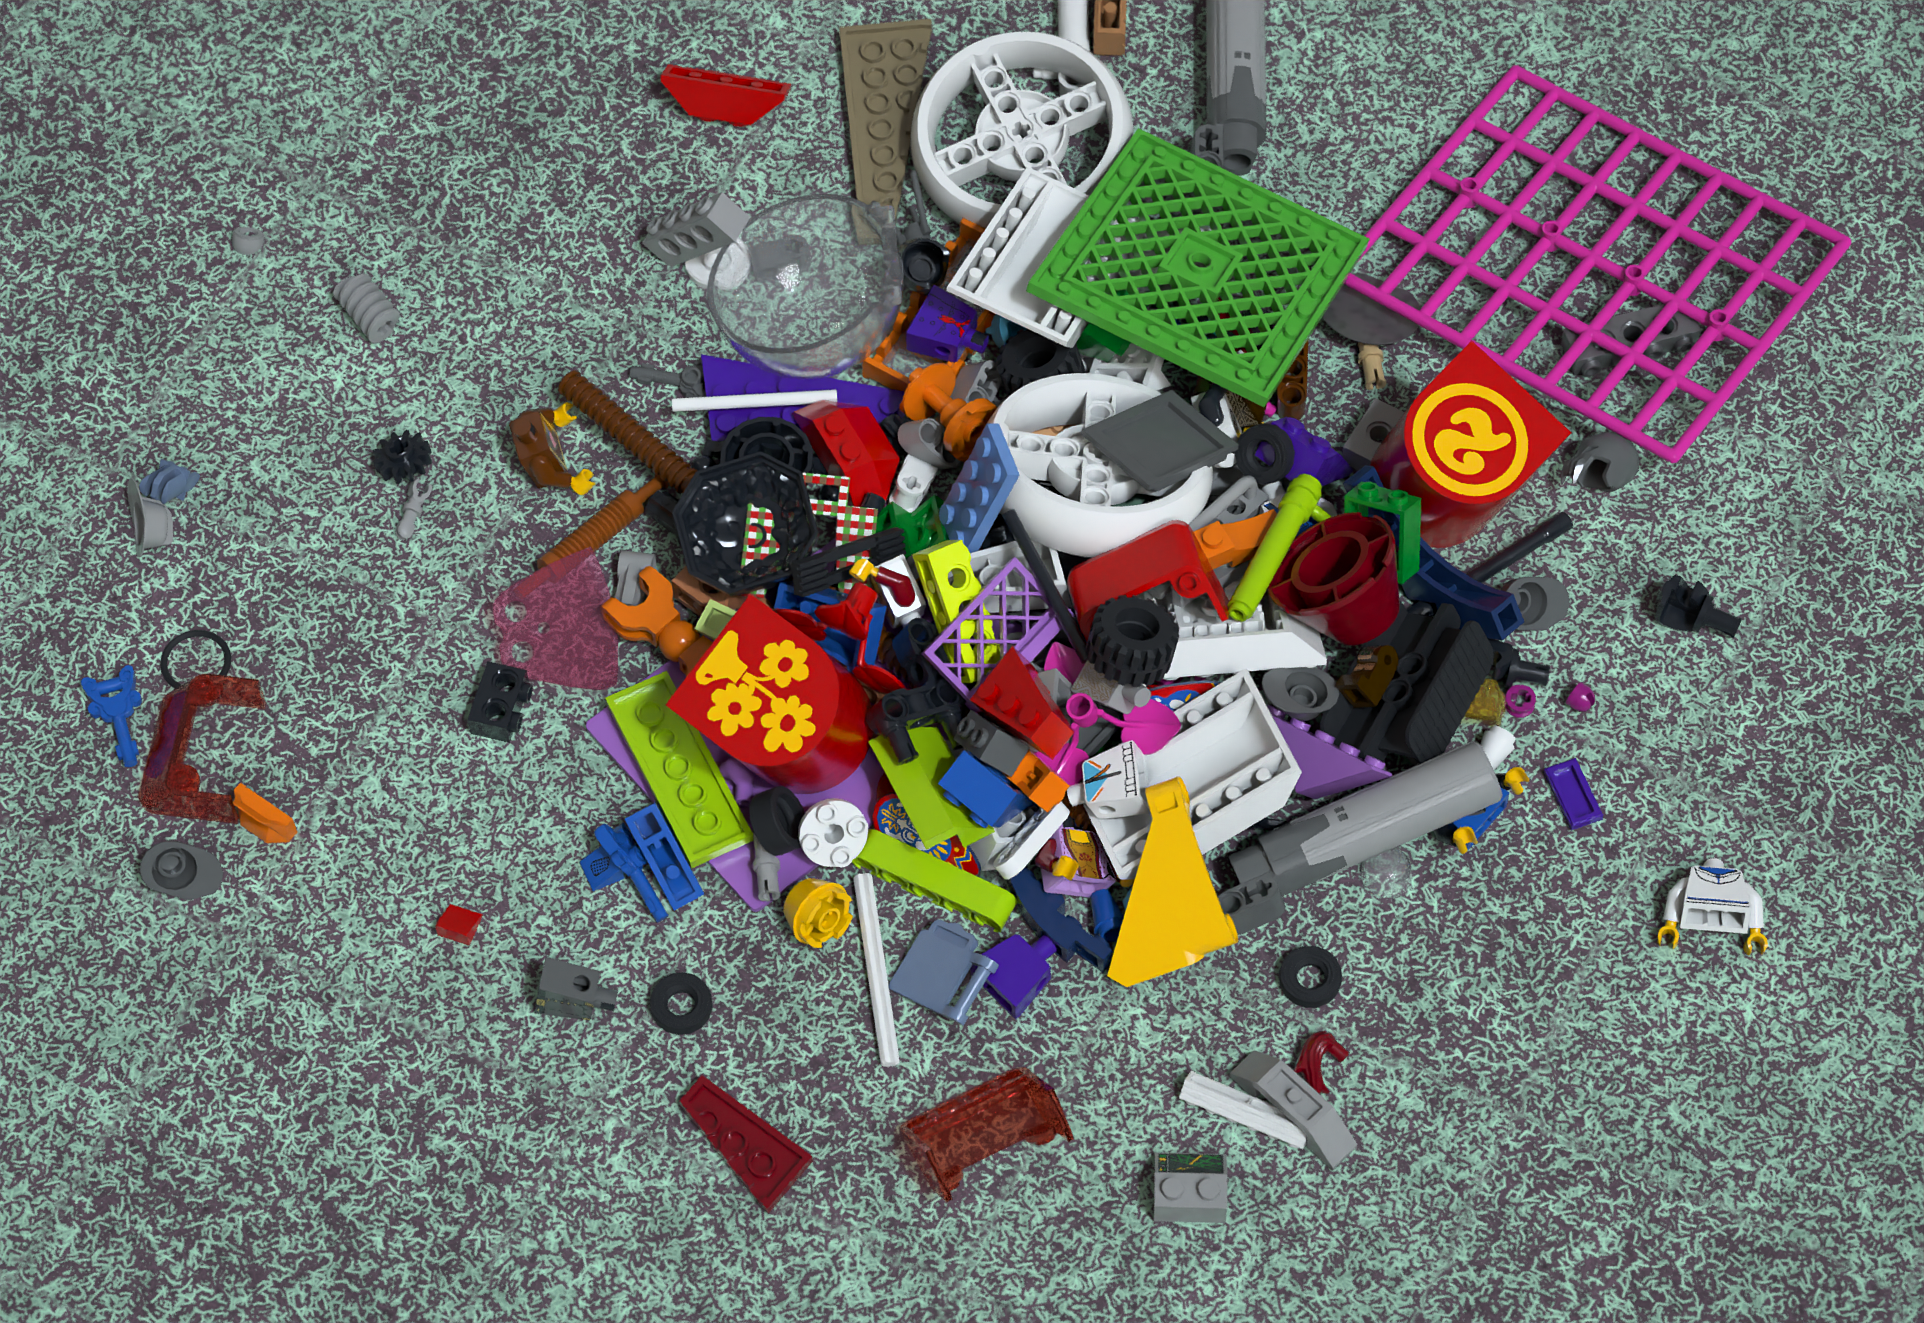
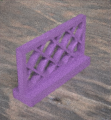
M1013 557L921 654L966 700L964 704L970 710L978 713L982 711L970 701V698L1008 652L1007 644H1014L1013 647L1031 662L1057 635L1062 626L1038 581L1016 557ZM1012 569L1022 578V591H1006V576ZM999 584V591H993V589ZM987 596H999V615H983V600ZM1006 596H1022V616L1006 615ZM1029 596L1040 597L1047 604L1048 608L1041 616H1029ZM976 608V615H970ZM1068 608L1073 617L1075 614ZM965 619L977 621V639H961L960 624ZM983 620H999L1000 640L984 639ZM1006 620H1022L1023 635L1018 640H1007ZM1029 621H1035L1029 628ZM954 632V639H947ZM942 643L954 644V663H943L934 654ZM961 644H977V664L961 663ZM984 644H1000V659L996 664H984ZM949 668H954V674ZM961 668H977V684L971 690L961 682ZM984 668H991V669L984 675Z

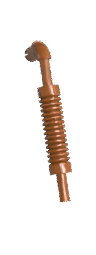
M655 474L653 479L635 493L629 490H624L615 497V500L610 501V504L605 505L601 511H598L596 515H593L582 526H579L573 533H570L569 537H565L564 540L555 545V548H551L550 552H546L537 559L538 570L514 589L518 598L524 599L546 580L554 584L560 581L567 573H570L572 569H575L576 566L580 565L581 562L597 551L599 547H602L613 536H616L627 525H630L632 521L640 517L644 513L642 504L661 488H668L667 481H663L660 475Z

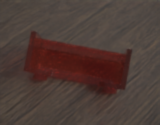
M201 674L165 695L162 700L139 791V800L145 811L158 815L238 824L239 817L233 805L231 795L199 791L201 783L199 773L194 767L184 764L198 706L209 707L214 704L265 709L267 703L259 680Z
M1026 1067L1014 1068L907 1120L900 1127L903 1138L929 1186L946 1203L953 1200L950 1191L960 1185L959 1181L964 1177L963 1169L1023 1139L1028 1143H1035L1038 1146L1051 1142L1057 1133L1068 1142L1075 1139L1054 1088Z

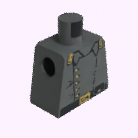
M545 957L534 1013L590 1021L593 1007L614 1011L618 990L598 987L600 972L597 970Z

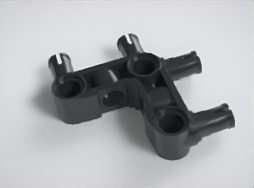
M922 618L912 619L892 640V646L901 667L906 669L914 689L906 690L901 688L886 694L866 714L867 725L874 733L888 740L899 765L910 763L919 757L907 730L937 722L942 724L953 750L964 748L953 738L957 733L960 721L963 719L961 714L963 713L962 710L966 700L921 654L939 635L936 624H932ZM941 644L934 654L943 663H950ZM977 681L963 684L971 690L977 684Z

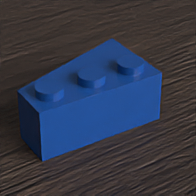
M793 580L779 582L774 608L797 610L810 615L816 622H821L814 613L815 609L821 605H833L840 603V601H845L848 594L828 588L801 597L794 595ZM876 602L870 611L873 618L869 625L864 656L865 662L868 665H875L887 608L886 605ZM827 627L823 630L827 635L825 640L815 642L831 657H835L847 666L846 669L853 674V667L858 666L857 658L860 640L852 639L839 630Z

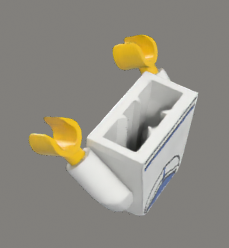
M1708 859L1704 862L1703 866L1691 867L1689 877L1681 878L1668 892L1663 916L1666 924L1658 932L1659 946H1661V939L1665 934H1670L1674 937L1673 949L1678 945L1679 933L1676 929V923H1680V928L1743 934H1747L1748 928H1750V936L1743 945L1745 953L1747 955L1751 954L1752 941L1760 944L1761 955L1768 947L1767 938L1760 931V928H1764L1762 898L1749 883L1744 881L1740 870L1724 868V863L1719 859Z

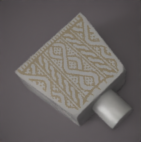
M1088 660L1070 689L1074 693H1085L1091 697L1093 702L1126 715L1131 713L1134 706H1145L1151 698V692L1146 688L1145 684H1141L1140 687H1132L1131 684L1123 686L1119 685L1118 681H1109L1104 678L1105 674L1097 673L1093 669L1095 664L1089 663Z

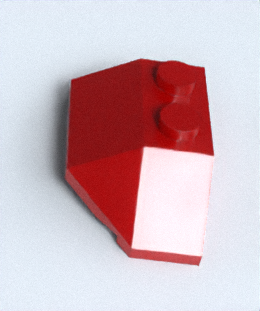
M672 64L667 65L660 79L688 115L696 116L706 122L716 120L727 121L729 124L737 127L755 123L782 103L791 90V83H781L779 81L691 67H680Z
M822 400L793 412V417L801 430L807 435L812 448L827 473L832 476L850 477L848 506L861 507L866 493H874L887 501L900 458L869 407Z

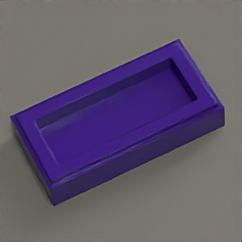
M1576 758L1544 769L1543 773L1570 830L1603 820V813Z

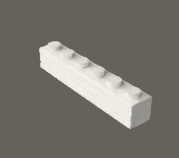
M1193 1071L1185 1079L1179 1098L1185 1100L1187 1104L1197 1105L1204 1108L1208 1113L1224 1116L1230 1122L1241 1123L1252 1131H1260L1267 1134L1271 1139L1287 1142L1293 1148L1303 1149L1305 1147L1308 1136L1275 1105Z

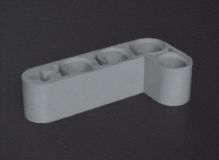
M988 360L965 365L956 378L955 387L950 397L953 400L962 398L967 403L978 398H986L992 402L1002 383L997 363ZM938 414L935 420L926 418L906 422L900 426L898 440L901 447L909 455L938 467V470L955 468L962 462L945 449L943 437L946 428L940 423V414Z

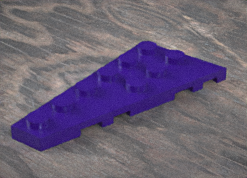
M701 354L706 397L837 390V402L869 407L879 425L891 414H898L901 418L905 416L899 408L904 391ZM811 404L708 410L711 440L724 441L729 432L742 422L757 417H778L795 424L801 430L793 417V412Z

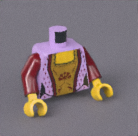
M1071 816L1066 818L1037 852L1035 858L1036 865L1041 868L1044 891L1048 893L1090 897L1093 892L1100 889H1108L1115 882H1120V885L1123 887H1130L1134 884L1135 880H1121L1109 857L1104 852L1098 836L1091 831L1076 830Z

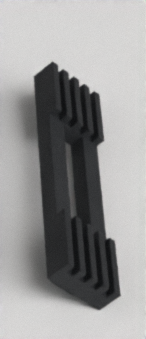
M893 527L791 562L794 595L805 597L828 589L831 585L854 578L849 574V570L853 565L828 573V570L824 569V567H827V563L871 549L872 558L867 560L875 567L897 556L905 555L906 550H903L906 545L902 543L905 540V536L901 535L904 533V529Z

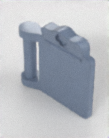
M938 919L932 923L929 930L923 929L920 931L890 981L889 989L964 1026L968 1019L967 1011L989 974H995L999 965L992 959L973 952L978 946V941L974 935L966 932L959 923H946ZM972 964L978 966L955 1006H949L950 1001Z

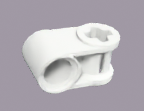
M908 454L898 474L896 486L890 495L888 504L893 501L911 514L919 507L924 495H927L929 486L937 474L938 467Z

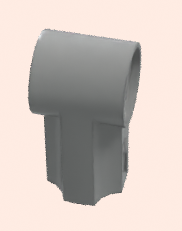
M625 550L620 552L617 568L619 581L615 595L616 599L627 606H637L645 602L646 594L640 588L638 573L646 566L656 569L655 554Z

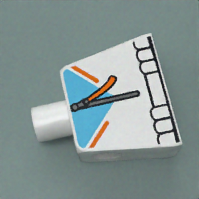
M1133 740L1085 760L1082 764L1083 782L1071 785L1067 789V795L1072 806L1086 803L1096 817L1100 819L1151 813L1145 793V788L1149 787L1146 756Z

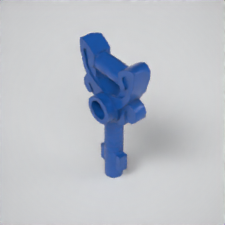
M126 665L119 672L118 677L101 682H96L95 679L89 677L83 678L81 685L91 702L88 706L90 716L94 719L101 717L107 723L113 722L119 744L115 746L119 761L123 760L125 767L137 765L136 756L140 754L136 741L131 739L126 718L134 713L133 707H138L142 703L141 694L135 690L136 676L133 667ZM123 689L113 697H101V695Z
M623 822L614 829L605 823L599 826L594 831V835L611 856L614 864L631 877L655 921L658 923L666 919L669 915L642 871L643 865L647 863V860L642 851L635 846L626 824Z

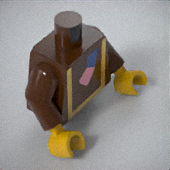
M565 402L554 411L551 408H538L520 413L517 419L509 423L518 459L537 488L551 486L568 489L571 486L577 494H586L595 485L594 482L589 481L593 477V473L588 469H582L575 477L571 476V473L567 470L557 431L553 424L554 422L557 426L564 427L574 421L577 416H570L567 413L568 410L573 408V404Z

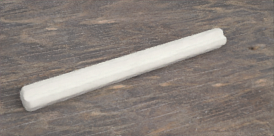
M870 873L857 874L854 876V886L880 1062L883 1067L896 1066L900 1061L873 879Z

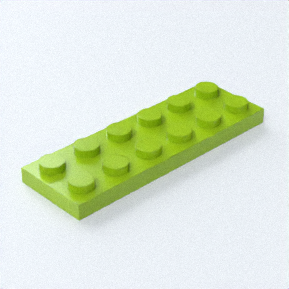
M664 671L605 697V701L692 869L754 841V836L700 732L665 705L677 689L669 673Z

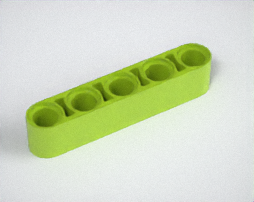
M874 829L868 830L864 848L852 860L855 867L860 869L862 866L870 870L871 875L891 883V881L901 884L902 889L914 895L929 897L933 899L932 903L951 912L953 909L963 913L962 917L981 926L987 924L993 927V931L997 933L1001 932L1017 904V899L1009 891Z

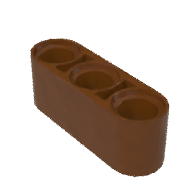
M1308 340L1276 389V412L1281 419L1291 417L1300 420L1305 414ZM1288 373H1294L1296 376H1290ZM1287 401H1293L1296 404H1289Z

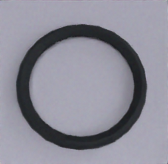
M206 630L187 631L176 636L165 647L161 655V673L165 681L178 691L185 693L205 692L217 686L227 676L231 667V652L227 643L213 632ZM206 637L215 641L224 652V666L221 672L211 682L197 687L185 686L176 682L168 671L167 662L170 652L178 643L187 638Z

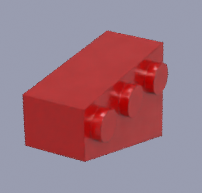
M1013 646L970 698V701L991 721L1052 760L1074 733L1062 711L1050 696L1048 688L1039 678L1035 667Z

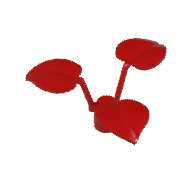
M854 583L845 601H840V603L818 606L814 613L821 622H816L810 615L797 610L774 608L773 611L813 641L825 640L827 635L823 630L827 627L839 630L852 639L860 640L857 658L858 666H854L852 672L868 688L882 694H888L897 689L905 688L887 670L878 666L868 665L865 662L864 656L869 625L873 618L870 611L878 598L877 592L869 586Z

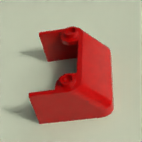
M1181 520L1169 521L1071 569L1067 579V587L1081 632L1086 641L1088 640L1097 608L1101 604H1105L1106 600L1110 598L1117 600L1118 596L1121 595L1132 598V595L1137 596L1170 580L1174 590L1185 598H1195L1207 592L1221 621L1224 622L1229 619V600L1192 528L1186 522Z

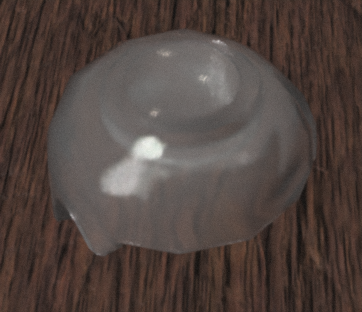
M1397 847L1363 861L1359 865V874L1364 890L1379 900H1395L1405 895L1412 883L1410 860Z

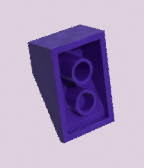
M1285 417L1271 423L1284 430L1293 443L1295 451L1294 464L1290 472L1285 476L1290 481L1297 478L1300 474H1309L1318 479L1321 486L1347 477L1353 472L1354 469L1338 452L1331 448V444L1326 439L1312 435L1304 429L1305 426L1299 420ZM1261 441L1255 456L1270 466L1275 460V451L1268 442Z

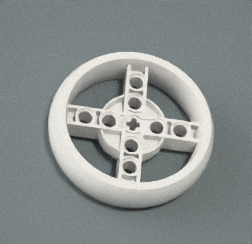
M1040 32L1002 33L976 41L961 49L943 63L933 74L923 89L913 114L910 143L912 159L920 182L938 208L959 224L962 218H965L986 229L1001 207V204L979 199L965 192L959 186L990 172L1003 179L1017 182L1027 167L1067 185L1058 165L1066 153L1069 137L1108 119L1109 142L1106 152L1090 176L1074 188L1090 196L1134 135L1132 113L1125 93L1114 74L1102 61L1082 46L1065 38ZM1016 68L1046 69L1060 72L1084 86L1052 100L1036 91L1016 90L1006 70ZM975 83L986 103V107L978 118L974 135L936 152V129L943 113L956 96ZM995 83L1001 84L999 87L996 88L989 87L990 85ZM1008 108L1014 109V111L1010 113L1002 112L1003 110ZM1076 108H1085V109H1086V110H1084V111H1082V112H1075V111H1073V110H1075ZM1051 120L1057 122V123H1055V124H1053V125H1046V124H1044V123H1046L1047 121H1051ZM993 146L999 147V149H997L996 151L987 150L988 148ZM1033 159L1042 160L1041 162L1036 164L1029 162ZM961 160H970L967 164H958Z
M1073 373L1039 379L1023 386L1007 397L997 407L987 422L1000 424L1020 474L999 513L1003 515L1007 511L1014 509L1032 540L1072 555L1093 558L1172 520H1181L1190 524L1202 513L1206 506L1212 488L1213 468L1204 466L1193 471L1190 477L1162 490L1148 491L1081 435L1082 429L1161 395L1158 391L1145 385L1119 377L1092 373ZM1075 425L1064 429L1056 436L1032 433L1047 427ZM1031 479L1050 481L1055 489L1068 498L1045 489ZM1136 493L1163 497L1159 500L1140 505L1111 506L1129 500Z

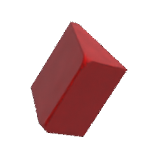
M450 904L436 923L437 935L470 946L483 914Z

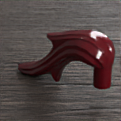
M1318 1031L1308 1037L1302 1046L1293 1070L1296 1073L1301 1072L1304 1081L1320 1095L1322 1093H1330L1324 1084L1321 1074L1323 1055L1329 1052L1341 1063L1350 1054L1332 1034L1326 1031Z

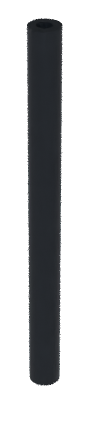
M1014 509L1007 511L1002 515L1081 663H1086L1088 653H1086L1087 643L1016 511Z

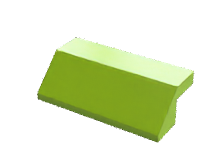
M918 727L907 730L919 757L903 765L898 764L896 755L887 739L880 735L868 741L926 850L956 834L965 848L995 832L990 825L984 828L976 823L969 816L973 811L963 803L958 807L943 795L946 789L938 783L956 760L938 727Z

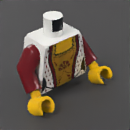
M903 554L875 567L868 560L859 559L849 570V574L861 582H865L869 574L871 575L870 588L878 594L876 603L887 606L885 616L893 629L899 626L904 627L912 619L921 618L924 614L925 600Z

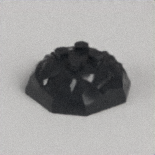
M761 451L696 471L672 511L689 575L729 596L747 594L760 589H771L779 585V582L789 580L793 577L791 562L811 556L812 549L820 536L803 473ZM752 503L755 508L764 507L773 514L775 524L771 534L780 545V549L763 560L754 559L741 568L748 504ZM751 523V526L759 527L762 530L763 538L758 544L749 545L748 548H758L765 543L767 532L761 524Z

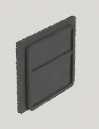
M1173 390L1084 428L1081 433L1083 437L1148 491L1162 490L1190 477L1193 471L1204 466L1210 468L1226 460L1227 455L1238 450L1239 444Z

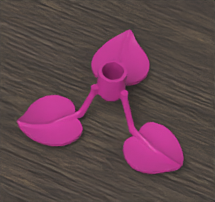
M1054 642L1046 657L1044 671L1056 668L1073 685L1085 663H1081L1073 648L1059 642ZM1073 692V695L1066 703L1067 713L1073 720L1071 728L1074 733L1071 743L1065 744L1053 760L1039 751L1034 753L1071 786L1083 780L1082 764L1085 760L1089 759L1085 751L1076 748L1079 742L1080 727H1090L1098 718H1103L1118 727H1124L1121 733L1123 743L1133 740L1144 755H1150L1167 745L1180 731L1181 723L1170 708L1152 699L1143 707L1134 706L1131 713L1127 715L1123 713L1125 721H1122L1107 714L1103 709H1098L1089 695Z

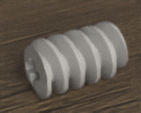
M368 274L346 277L334 287V298L346 309L347 314L354 319L355 324L361 328V331L368 337L370 342L380 343L392 334L395 324L400 318V312L393 308L391 301L386 300L385 294L379 291L378 285L372 282Z

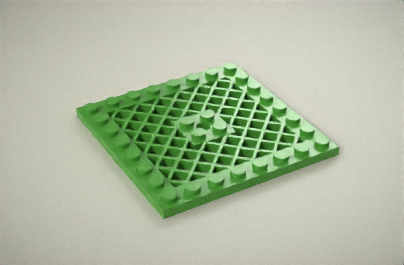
M1138 128L1028 282L1026 292L1265 407L1367 248L1369 238ZM1164 178L1166 183L1156 184L1154 179ZM1193 192L1195 195L1193 198H1185L1183 193ZM1172 195L1174 200L1164 201L1162 196ZM1151 197L1153 201L1152 203H1142L1141 198ZM1222 206L1224 209L1221 212H1214L1212 207ZM1201 209L1203 214L1193 215L1191 210ZM1180 211L1181 217L1172 218L1170 212ZM1159 214L1161 219L1150 220L1149 215ZM1138 216L1140 222L1129 223L1127 218ZM1117 220L1118 224L1112 225ZM1251 220L1253 225L1243 226L1241 221ZM1230 223L1232 228L1222 229L1220 224ZM1199 226H1210L1211 231L1201 232ZM1167 231L1169 236L1158 237L1157 232ZM1146 233L1147 239L1137 240L1135 234ZM1280 234L1282 239L1272 240L1270 235ZM1124 236L1126 241L1115 242L1114 237ZM1259 237L1261 242L1251 243L1249 238ZM1102 239H1103L1104 242H1105V244H1099V243L1101 242ZM1238 239L1241 244L1230 246L1228 240ZM1165 248H1170L1168 253H1166ZM1309 248L1311 253L1302 254L1300 249ZM1154 250V256L1145 257L1143 251ZM1289 251L1291 256L1281 257L1279 252ZM1132 253L1134 258L1123 259L1122 254ZM1267 253L1270 258L1260 260L1258 254ZM1111 255L1113 260L1102 262L1100 257ZM1243 256L1247 257V262H1242ZM1090 259L1091 263L1085 264L1087 260ZM1200 262L1207 267H1198L1195 263ZM1314 265V267L1310 271L1308 266ZM1158 267L1157 272L1153 274L1151 268ZM1297 267L1299 273L1289 274L1288 268ZM1140 270L1142 275L1131 276L1129 271ZM1276 270L1278 276L1268 277L1266 271ZM1118 272L1121 277L1110 279L1108 274ZM1255 273L1257 278L1246 279L1244 274ZM1097 275L1099 281L1088 282L1086 276ZM1232 276H1234L1236 281L1229 282ZM1170 284L1171 289L1161 291L1159 285ZM1295 285H1301L1298 291ZM1148 287L1150 292L1139 293L1137 288ZM1284 287L1286 293L1276 294L1274 288ZM1126 289L1129 294L1118 296L1116 291ZM1263 290L1265 295L1255 297L1253 291ZM1242 293L1244 298L1233 299L1231 294ZM1219 296H1221L1223 301L1216 302ZM1199 298L1201 304L1191 305L1188 299ZM1178 301L1179 307L1169 308L1167 302ZM1156 304L1158 309L1148 311L1145 305ZM1282 305H1288L1286 310H1284ZM1271 307L1273 313L1263 314L1261 308ZM1250 310L1252 315L1241 316L1240 311ZM1228 312L1231 317L1220 319L1218 314ZM1207 315L1209 321H1198L1197 316ZM1185 318L1188 323L1177 325L1175 319ZM1276 324L1273 330H1271L1269 325ZM1258 327L1260 333L1250 334L1248 328ZM1237 330L1239 335L1229 337L1226 331ZM1215 332L1217 338L1207 340L1205 334ZM1256 345H1262L1259 351ZM1245 347L1247 353L1237 354L1234 348Z

